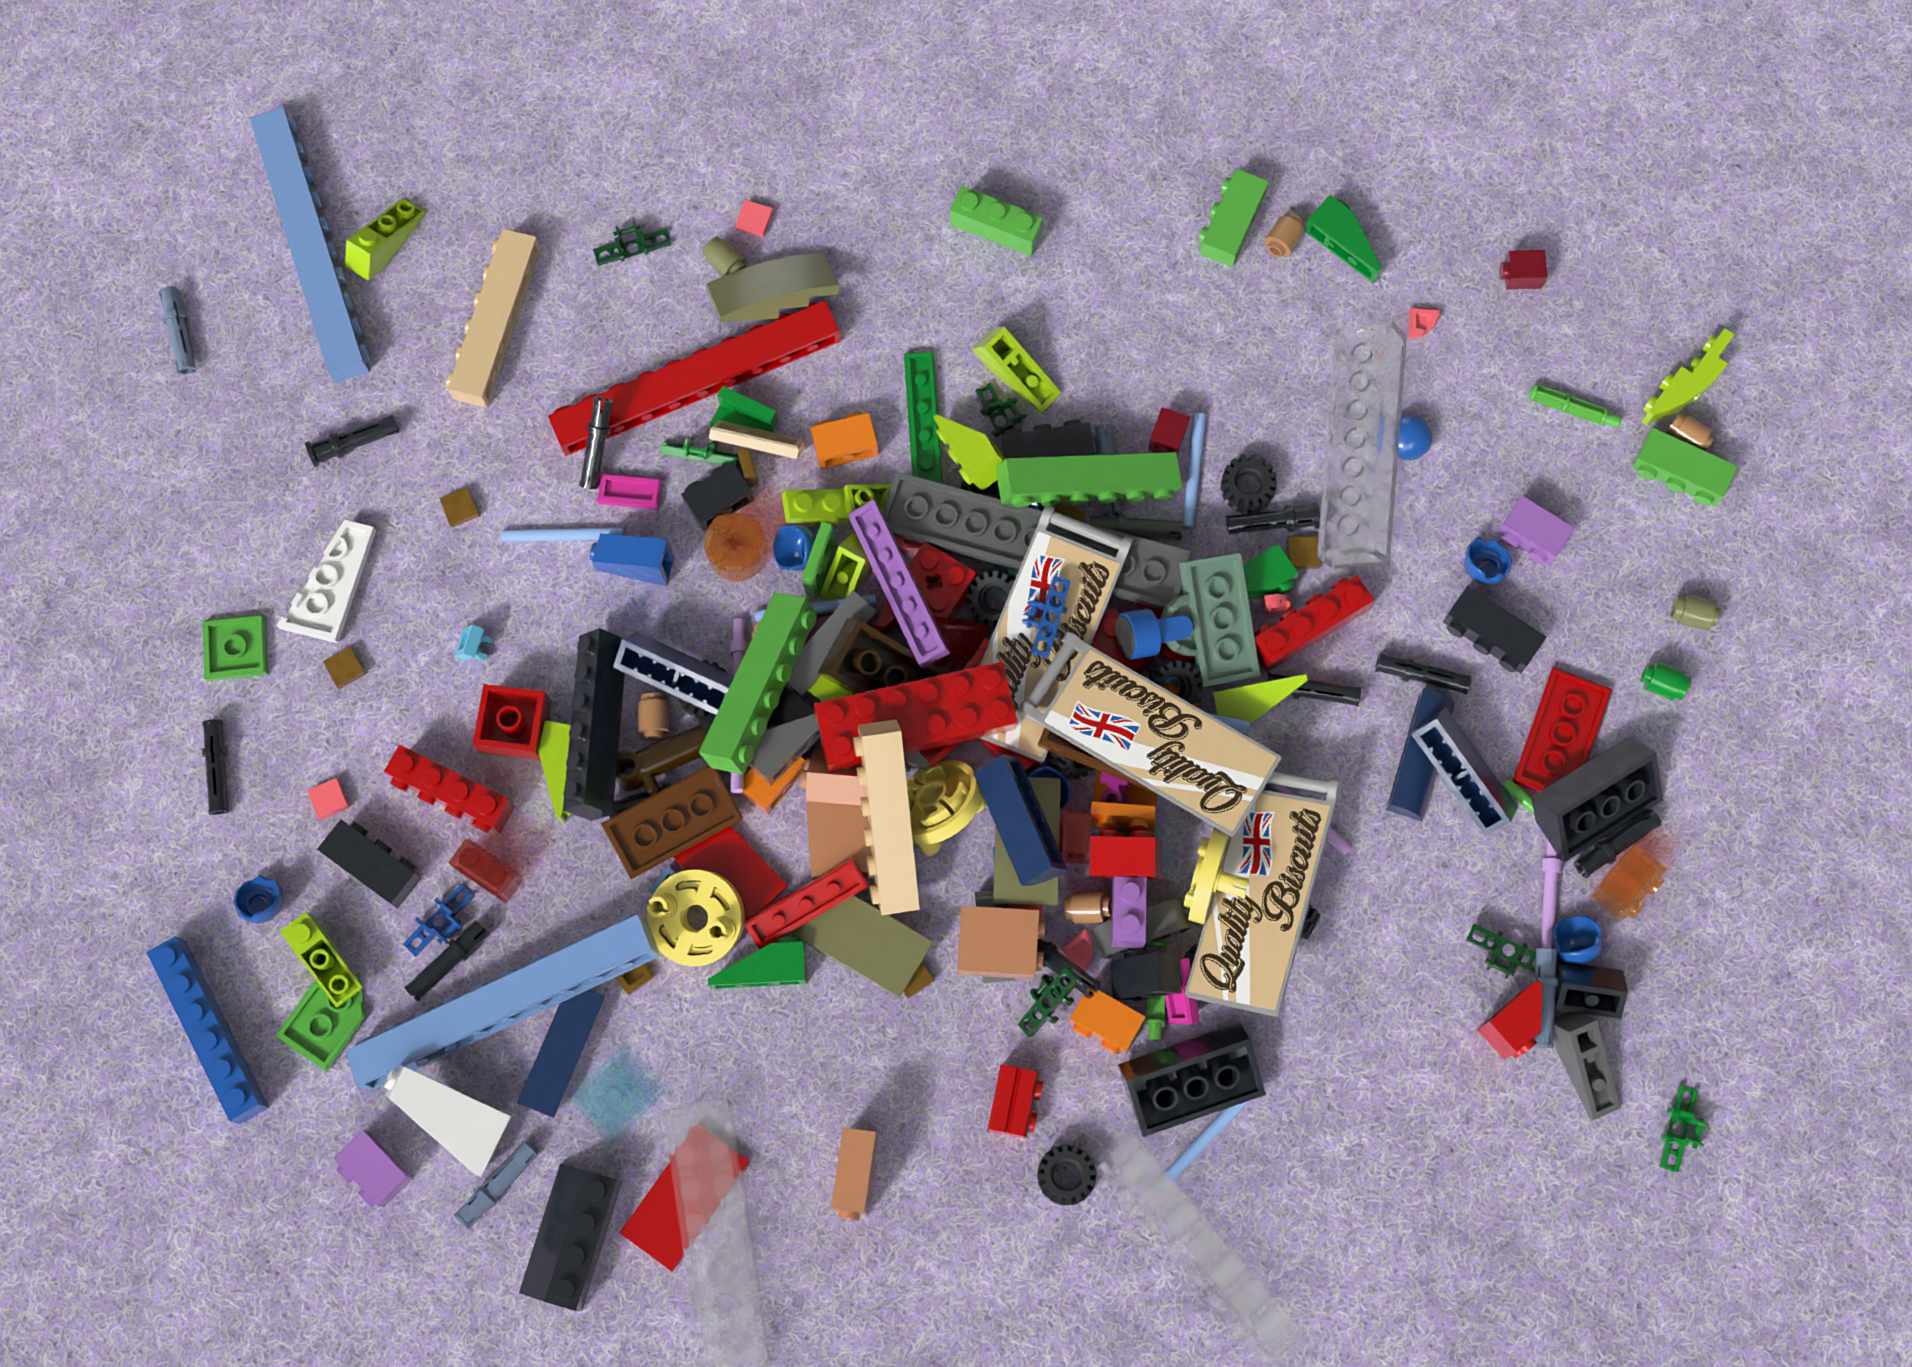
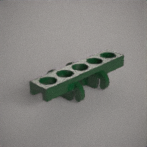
M634 220L633 225L619 229L618 226H615L616 231L613 234L614 236L618 235V237L614 238L616 243L595 248L593 252L597 265L600 266L617 260L623 262L625 258L642 253L648 255L649 251L670 246L671 242L667 228L643 235L642 230L638 231V229H641L640 224L636 225ZM631 232L636 233L637 239L623 243L621 235ZM663 235L666 237L664 241L655 242L658 236ZM645 240H651L652 244L646 245ZM629 244H637L638 250L635 253L628 252L627 246ZM617 248L619 253L613 255V250ZM606 251L610 254L608 257L599 259L601 252Z
M988 383L986 387L981 389H975L984 407L980 411L982 416L988 415L995 428L992 431L993 437L1004 435V431L1014 429L1015 424L1023 423L1026 414H1020L1015 405L1018 402L1017 398L1011 399L1009 397L1007 401L1002 402L1001 399L999 400L991 383ZM990 391L992 399L986 401L982 392ZM1009 407L1015 416L1011 419H1008L1004 411ZM1001 415L1006 418V423L998 426L995 424L994 419Z
M1476 924L1472 925L1465 941L1488 951L1492 955L1490 960H1485V963L1488 964L1486 970H1489L1491 967L1505 973V979H1508L1509 975H1514L1515 972L1512 971L1514 966H1520L1535 973L1536 968L1533 967L1532 963L1536 959V953L1527 949V943L1524 942L1520 946L1503 938L1502 931H1498L1495 934ZM1474 931L1485 935L1482 942L1473 939ZM1489 938L1494 939L1491 947L1488 946ZM1510 944L1514 947L1515 952L1512 956H1506L1503 953L1504 945ZM1524 954L1530 957L1527 963L1521 962ZM1499 955L1511 961L1509 967L1494 961L1496 956Z
M1071 966L1065 967L1055 980L1052 976L1044 974L1041 978L1043 981L1038 989L1032 988L1030 990V994L1036 1003L1018 1023V1026L1027 1037H1033L1046 1021L1055 1024L1059 1020L1057 1016L1053 1017L1051 1015L1055 1012L1054 1009L1061 1001L1067 1005H1071L1074 1002L1072 997L1068 998L1067 996L1080 982L1081 978L1075 976ZM1069 975L1071 981L1069 986H1066L1063 981ZM1046 996H1049L1052 1000L1051 1007L1049 1005L1050 1002L1048 1001ZM1038 1011L1043 1015L1041 1019L1035 1016ZM1030 1020H1032L1034 1024L1032 1030H1029L1026 1027Z

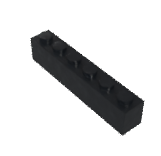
M601 628L580 635L577 644L578 652L574 674L575 684L572 700L571 727L569 730L568 758L566 761V781L563 792V811L590 821L613 815L625 678L624 672L613 667L623 638Z

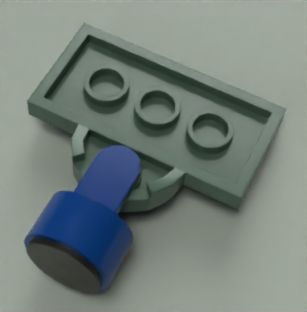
M1241 553L1179 563L1184 594L1173 598L1165 606L1160 619L1156 618L1152 610L1142 609L1121 613L1116 621L1117 644L1123 656L1129 660L1157 655L1160 651L1161 643H1166L1172 651L1182 656H1194L1195 667L1199 671L1197 676H1201L1203 682L1198 683V686L1206 687L1260 676Z

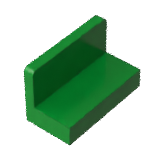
M722 386L717 395L720 406L710 422V427H713L720 420L773 432L779 420L776 410Z

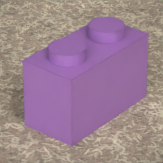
M1522 495L1497 533L1502 536L1503 542L1514 548L1519 546L1527 551L1529 558L1539 564L1546 563L1550 566L1575 528Z
M1114 876L1112 882L1111 947H1144L1146 942L1147 877Z
M362 1130L333 1158L340 1165L337 1168L339 1174L349 1183L354 1180L361 1188L358 1192L359 1195L370 1206L376 1204L377 1206L385 1207L413 1179L370 1132Z

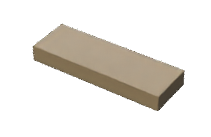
M720 420L710 429L709 439L795 459L803 452L805 444L804 439Z

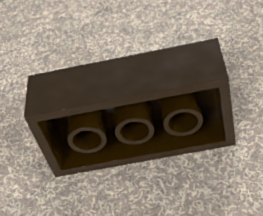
M851 618L846 619L817 672L853 695L948 674L934 664L923 669L919 666L911 650L863 621Z

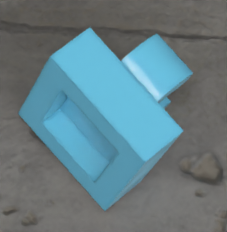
M475 625L463 628L454 657L465 661L472 658L486 660L489 655L483 654L479 650V645L481 643L492 645L494 640L488 636H482L483 628Z

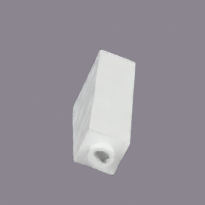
M402 1065L399 1066L397 1071L392 1069L384 1084V1087L388 1089L385 1095L468 1170L481 1177L511 1116Z

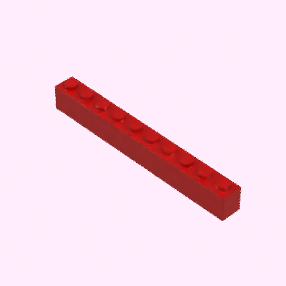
M824 300L820 303L812 302L809 303L808 307H803L802 310L796 313H787L779 316L772 323L764 326H754L743 335L727 337L719 345L709 349L701 348L695 351L692 356L683 360H672L659 370L643 372L637 379L627 383H617L606 392L598 395H588L581 402L572 406L559 407L553 414L548 415V419L566 457L586 448L589 433L586 431V426L591 421L593 397H603L602 410L605 398L613 400L608 423L611 430L610 434L606 435L607 440L717 394L722 386L731 388L841 342L840 332L826 301Z

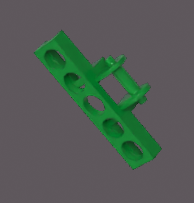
M690 436L685 439V445L665 441L660 445L659 454L726 466L732 462L736 467L739 464L738 454L717 451V441L708 442L704 449L692 447L694 437Z
M1678 1085L1674 1106L1667 1109V1113L1671 1114L1667 1135L1661 1134L1660 1138L1665 1141L1659 1164L1660 1168L1678 1173L1684 1147L1688 1146V1144L1693 1145V1149L1704 1147L1700 1139L1703 1127L1707 1128L1709 1124L1705 1123L1703 1118H1699V1120L1694 1119L1695 1114H1692L1698 1092L1696 1089ZM1683 1091L1691 1094L1688 1104L1681 1102ZM1684 1107L1687 1112L1679 1110V1108ZM1676 1122L1681 1123L1684 1127V1132L1681 1135H1676L1672 1132V1125ZM1689 1123L1696 1125L1693 1139L1686 1137ZM1671 1143L1679 1145L1677 1151L1670 1150ZM1668 1154L1676 1157L1673 1167L1666 1165Z

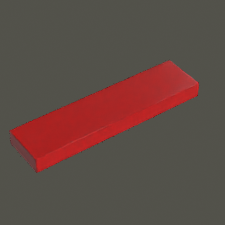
M851 857L748 917L743 925L760 950L869 887V882L854 858Z

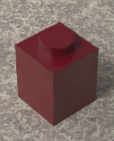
M1516 250L1508 252L1504 262L1500 263L1499 268L1500 279L1505 280L1506 290L1542 289L1547 279L1545 250Z
M1161 407L1148 449L1152 450L1153 453L1176 452L1178 457L1188 429L1190 416Z

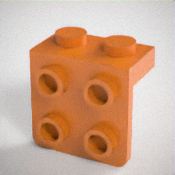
M1097 770L1094 800L1091 804V827L1104 830L1122 829L1155 832L1158 794L1136 785L1133 787L1125 786L1128 804L1116 803V796L1113 798L1112 803L1101 802L1102 794L1107 789V785L1100 783L1101 771Z

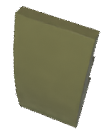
M824 252L793 255L755 264L707 283L706 290L719 321L731 322L778 319L780 308L808 307L809 297L838 295L839 283Z
M1028 777L1059 848L1060 778ZM995 825L993 903L1058 905L1059 876L1040 884L1021 886Z
M854 895L791 932V935L843 967H847L869 982L875 983L897 998H900L933 944L931 940L889 915H881L879 909Z

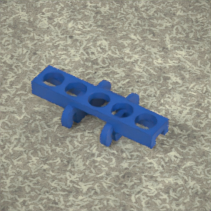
M1053 576L1045 603H1040L1038 599L1028 601L1027 604L1031 606L1028 619H1023L1022 623L1027 625L1026 627L1029 629L1031 627L1036 628V636L1031 650L1032 655L1036 654L1048 659L1054 638H1060L1061 633L1056 630L1061 613L1067 614L1068 608L1064 606L1070 580ZM1056 582L1064 584L1062 593L1054 590ZM1058 597L1060 599L1059 603L1050 602L1051 598ZM1037 609L1043 611L1040 622L1034 621ZM1048 611L1056 614L1057 619L1055 622L1047 621L1045 615ZM1039 641L1047 643L1045 652L1038 650Z
M460 884L444 902L436 897L434 901L440 905V908L425 923L417 917L415 921L420 926L403 945L416 957L436 936L439 937L437 940L439 943L444 941L448 944V936L457 927L461 930L463 929L460 925L462 921L459 918L455 921L453 918L475 896ZM461 891L466 892L467 896L458 903L456 896ZM449 903L456 905L453 911L447 907ZM436 915H443L445 917V923L440 927L433 924V919ZM451 921L452 924L441 934L440 932ZM424 929L429 933L427 938L422 936ZM415 938H420L422 943L413 950L410 945Z

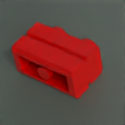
M1000 1064L988 1124L989 1132L1026 1139L1027 1132L1034 1133L1037 1113H1033L1031 1110L1033 1100L1040 1101L1044 1082L1037 1080L1039 1072Z

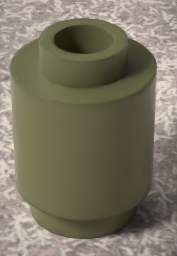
M716 236L705 245L702 252L706 257L705 260L720 275L725 276L746 268V257L726 239Z
M1685 594L1684 596L1677 595L1672 606L1671 619L1678 620V624L1708 631L1711 625H1717L1721 608L1716 607L1715 600Z

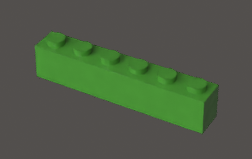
M1176 452L1006 458L996 469L1001 505L1013 504L1015 508L1026 507L1031 503H1042V506H1054L1060 502L1081 505L1094 500H1098L1100 504L1112 503L1117 499H1127L1129 503L1139 502L1145 498H1154L1155 501H1166L1171 499L1183 487Z
M774 592L699 750L700 755L711 768L744 775L748 764L753 760L758 742L766 731L767 723L773 710L779 703V697L786 682L791 677L793 666L803 651L805 640L815 625L817 613L807 598Z

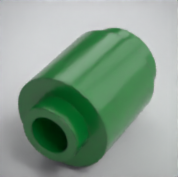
M1655 661L1652 665L1647 664L1645 666L1640 681L1645 683L1644 690L1670 700L1675 698L1682 700L1689 689L1691 677L1686 676L1682 670Z

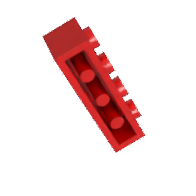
M1358 575L1350 580L1347 577L1340 579L1332 585V591L1324 596L1321 593L1312 596L1306 601L1307 606L1299 611L1293 608L1280 617L1281 622L1273 627L1267 624L1254 633L1257 658L1267 673L1371 609L1375 599Z
M400 744L384 770V773L391 778L390 784L404 792L410 788L418 792L417 798L432 806L435 802L446 806L444 809L446 813L460 820L462 816L473 820L471 825L485 833H488L491 829L501 834L516 807L508 798Z

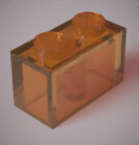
M1635 844L1628 849L1590 897L1619 921L1628 916L1633 919L1645 905L1641 901L1648 892L1653 895L1663 884L1664 880L1661 878V875L1667 868Z

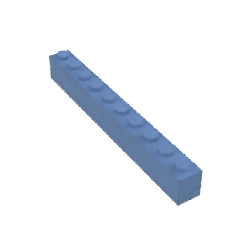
M284 107L250 117L327 371L335 383L368 373L367 362L371 361V356L366 344L361 345L359 336L363 335V331L358 318L353 319L350 311L355 309L353 299L349 292H344L343 284L347 283L346 276L342 267H337L334 260L339 258V254L334 242H329L327 234L331 233L326 216L321 217L319 209L323 208V203L318 191H313L311 184L316 181L311 167H305L303 159L308 158L303 142L297 141L295 135L300 133L297 121L294 116H288Z
M638 914L626 915L620 918L617 924L607 929L599 928L590 932L588 938L579 942L566 943L559 947L558 952L549 956H538L532 959L528 966L504 972L501 974V978L496 981L478 984L471 989L472 992L466 995L448 998L443 1001L442 1006L436 1009L420 1011L413 1016L414 1019L406 1023L390 1025L385 1028L384 1033L376 1037L360 1039L355 1043L356 1046L346 1050L356 1086L367 1091H373L383 1086L391 1070L397 1071L400 1065L416 1071L660 957L661 955L649 923Z

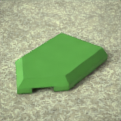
M356 973L355 975L361 983L360 974ZM313 982L275 1036L327 1072L366 1018L362 989L336 1008L317 982Z

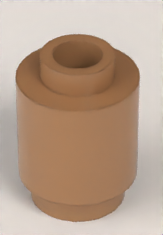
M1285 213L1284 216L1278 218L1264 240L1267 251L1272 256L1277 258L1290 256L1304 234L1303 228L1305 223L1302 218L1294 213Z
M1681 413L1677 415L1666 431V434L1704 451L1709 448L1714 440V437L1710 436L1713 429L1690 415L1684 416Z
M644 693L641 695V701L638 702V733L644 735V738L647 740L663 739V734L669 733V702L666 701V695L663 693Z
M1105 891L1074 892L1072 895L1065 897V917L1067 921H1073L1075 924L1107 922L1109 916H1112V898L1108 897Z

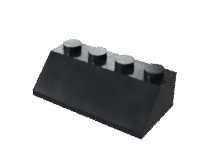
M1629 736L1531 797L1535 821L1562 861H1568L1641 815L1647 809L1663 801L1657 754L1654 750Z
M1240 1023L1118 1064L1125 1091L1143 1137L1266 1095L1251 1039Z
M564 1164L559 1165L521 1284L520 1294L570 1310H583L622 1181Z

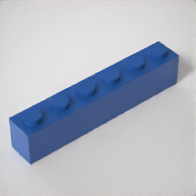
M174 936L147 951L146 953L228 1120L242 1124L268 1109L269 1106L187 941Z

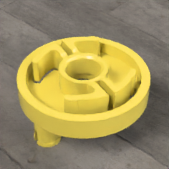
M957 760L940 761L932 769L929 768L927 771L921 769L907 780L913 843L920 846L922 852L927 856L937 853L941 847L940 841L950 838L962 830L973 819L975 814L981 812L987 805L974 776L975 772L964 762Z
M1215 827L1210 838L1203 837L1198 849L1200 855L1191 888L1186 893L1184 906L1190 908L1188 920L1200 924L1205 923L1211 899L1216 890L1245 899L1247 889L1236 887L1234 884L1248 887L1250 878L1222 871L1221 864L1229 835Z
M701 869L686 870L670 876L656 889L649 900L650 904L647 905V922L658 949L667 958L682 965L702 966L722 959L733 950L743 932L745 913L739 893L727 879L712 871ZM696 887V888H698V890H697V889H684V888ZM715 896H717V897L723 902V904L725 905L726 909H729V910L726 911L725 908H724V906L722 905V903H721ZM694 905L702 906L708 914V922L701 930L692 928L687 921L688 910ZM666 938L669 940V942H670L673 946H675V948H673V947L668 943V941L666 940ZM689 953H691V954L710 953V954H702V955H689Z

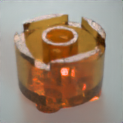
M740 513L719 515L713 520L705 533L704 550L708 562L714 572L722 579L731 582H744L759 573L766 565L768 546L759 522ZM736 545H741L736 548V551L731 550V548H735Z

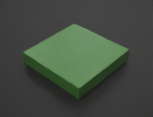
M821 522L802 576L806 596L814 599L819 597L837 546L833 527L825 522Z
M264 614L202 621L205 681L268 675L266 616Z

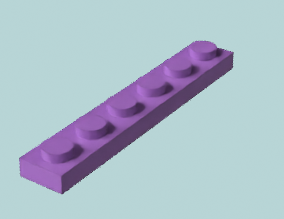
M873 499L848 514L850 522L919 666L924 669L950 654L879 504Z

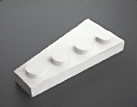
M348 520L343 521L323 552L325 555L317 568L314 567L309 574V580L301 593H297L291 602L292 607L285 617L282 616L277 626L280 629L334 643L339 642L376 533L374 527Z

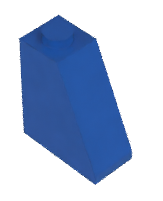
M600 533L598 543L594 542L590 551V560H592L596 571L667 586L675 559L667 539Z

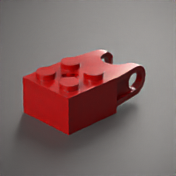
M924 541L908 566L942 634L966 601V595L971 591L968 587L970 583L975 582L974 578L977 577V572ZM936 581H938L940 583V589L935 587L931 591L929 589V583L934 584ZM888 599L874 629L884 635L888 634L893 628L900 626Z

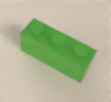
M1237 168L1232 178L1226 177L1220 194H1223V198L1220 203L1215 201L1209 218L1213 220L1209 228L1204 226L1197 242L1202 244L1200 255L1233 267L1265 197L1269 183L1268 180Z
M962 185L950 209L951 226L1028 256H1032L1043 232L1042 216Z
M1652 427L1646 435L1631 468L1637 470L1638 475L1644 479H1657L1665 483L1666 487L1673 492H1685L1694 496V500L1699 504L1717 506L1724 498L1738 466Z

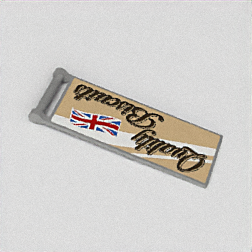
M1045 505L980 664V666L1003 661L1018 721L1015 730L980 738L1041 763L1044 762L1048 750L1038 747L1039 739L1045 727L1026 719L1017 712V709L1022 701L1026 702L1063 645L1061 640L1067 632L1075 634L1091 646L1133 541L1132 538L1127 536L1121 538L1054 511L1055 508ZM1052 523L1119 550L1115 558L1046 530L1048 524ZM1058 576L1070 580L1064 606L1068 608L1067 614L1061 613L1056 630L1061 633L1059 639L1054 638L1049 658L1045 659L1042 656L1031 654L1036 636V628H1027V625L1023 624L1022 620L1028 619L1031 606L1027 604L1028 601L1038 599L1040 603L1044 604L1052 577ZM1056 582L1054 590L1062 593L1064 584ZM1052 597L1050 602L1058 604L1060 599ZM1037 609L1034 621H1041L1042 610ZM1048 611L1045 615L1049 622H1055L1057 619L1056 614L1052 611ZM1039 641L1038 650L1045 652L1047 643ZM1072 652L1037 707L1041 713H1045L1082 653Z
M1067 632L1061 640L1063 645L1027 701H1022L1017 712L1220 831L1235 837L1279 764L1281 756L1086 644L1075 634ZM1072 652L1082 653L1045 713H1041L1037 707Z
M1273 772L1267 783L1327 793L1326 801L1262 790L1235 837L1229 836L1221 864L1222 871L1250 878L1249 885L1244 887L1234 884L1236 887L1247 889L1245 899L1218 890L1213 893L1185 989V995L1188 998L1275 1017L1279 1016L1334 810L1342 791V780L1331 778L1327 781Z

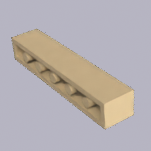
M502 229L500 237L494 240L492 246L493 257L490 265H486L483 273V287L475 295L472 318L469 317L466 321L464 342L459 344L457 348V362L454 371H450L447 377L446 387L453 399L488 408L541 250L536 236Z
M897 720L858 725L859 736L854 737L853 740L856 757L861 756L862 767H857L859 786L865 787L866 797H860L862 815L863 817L868 816L869 824L868 827H863L865 844L866 846H871L872 856H867L869 876L874 875L875 885L870 886L872 904H878L881 915L920 910L901 729Z

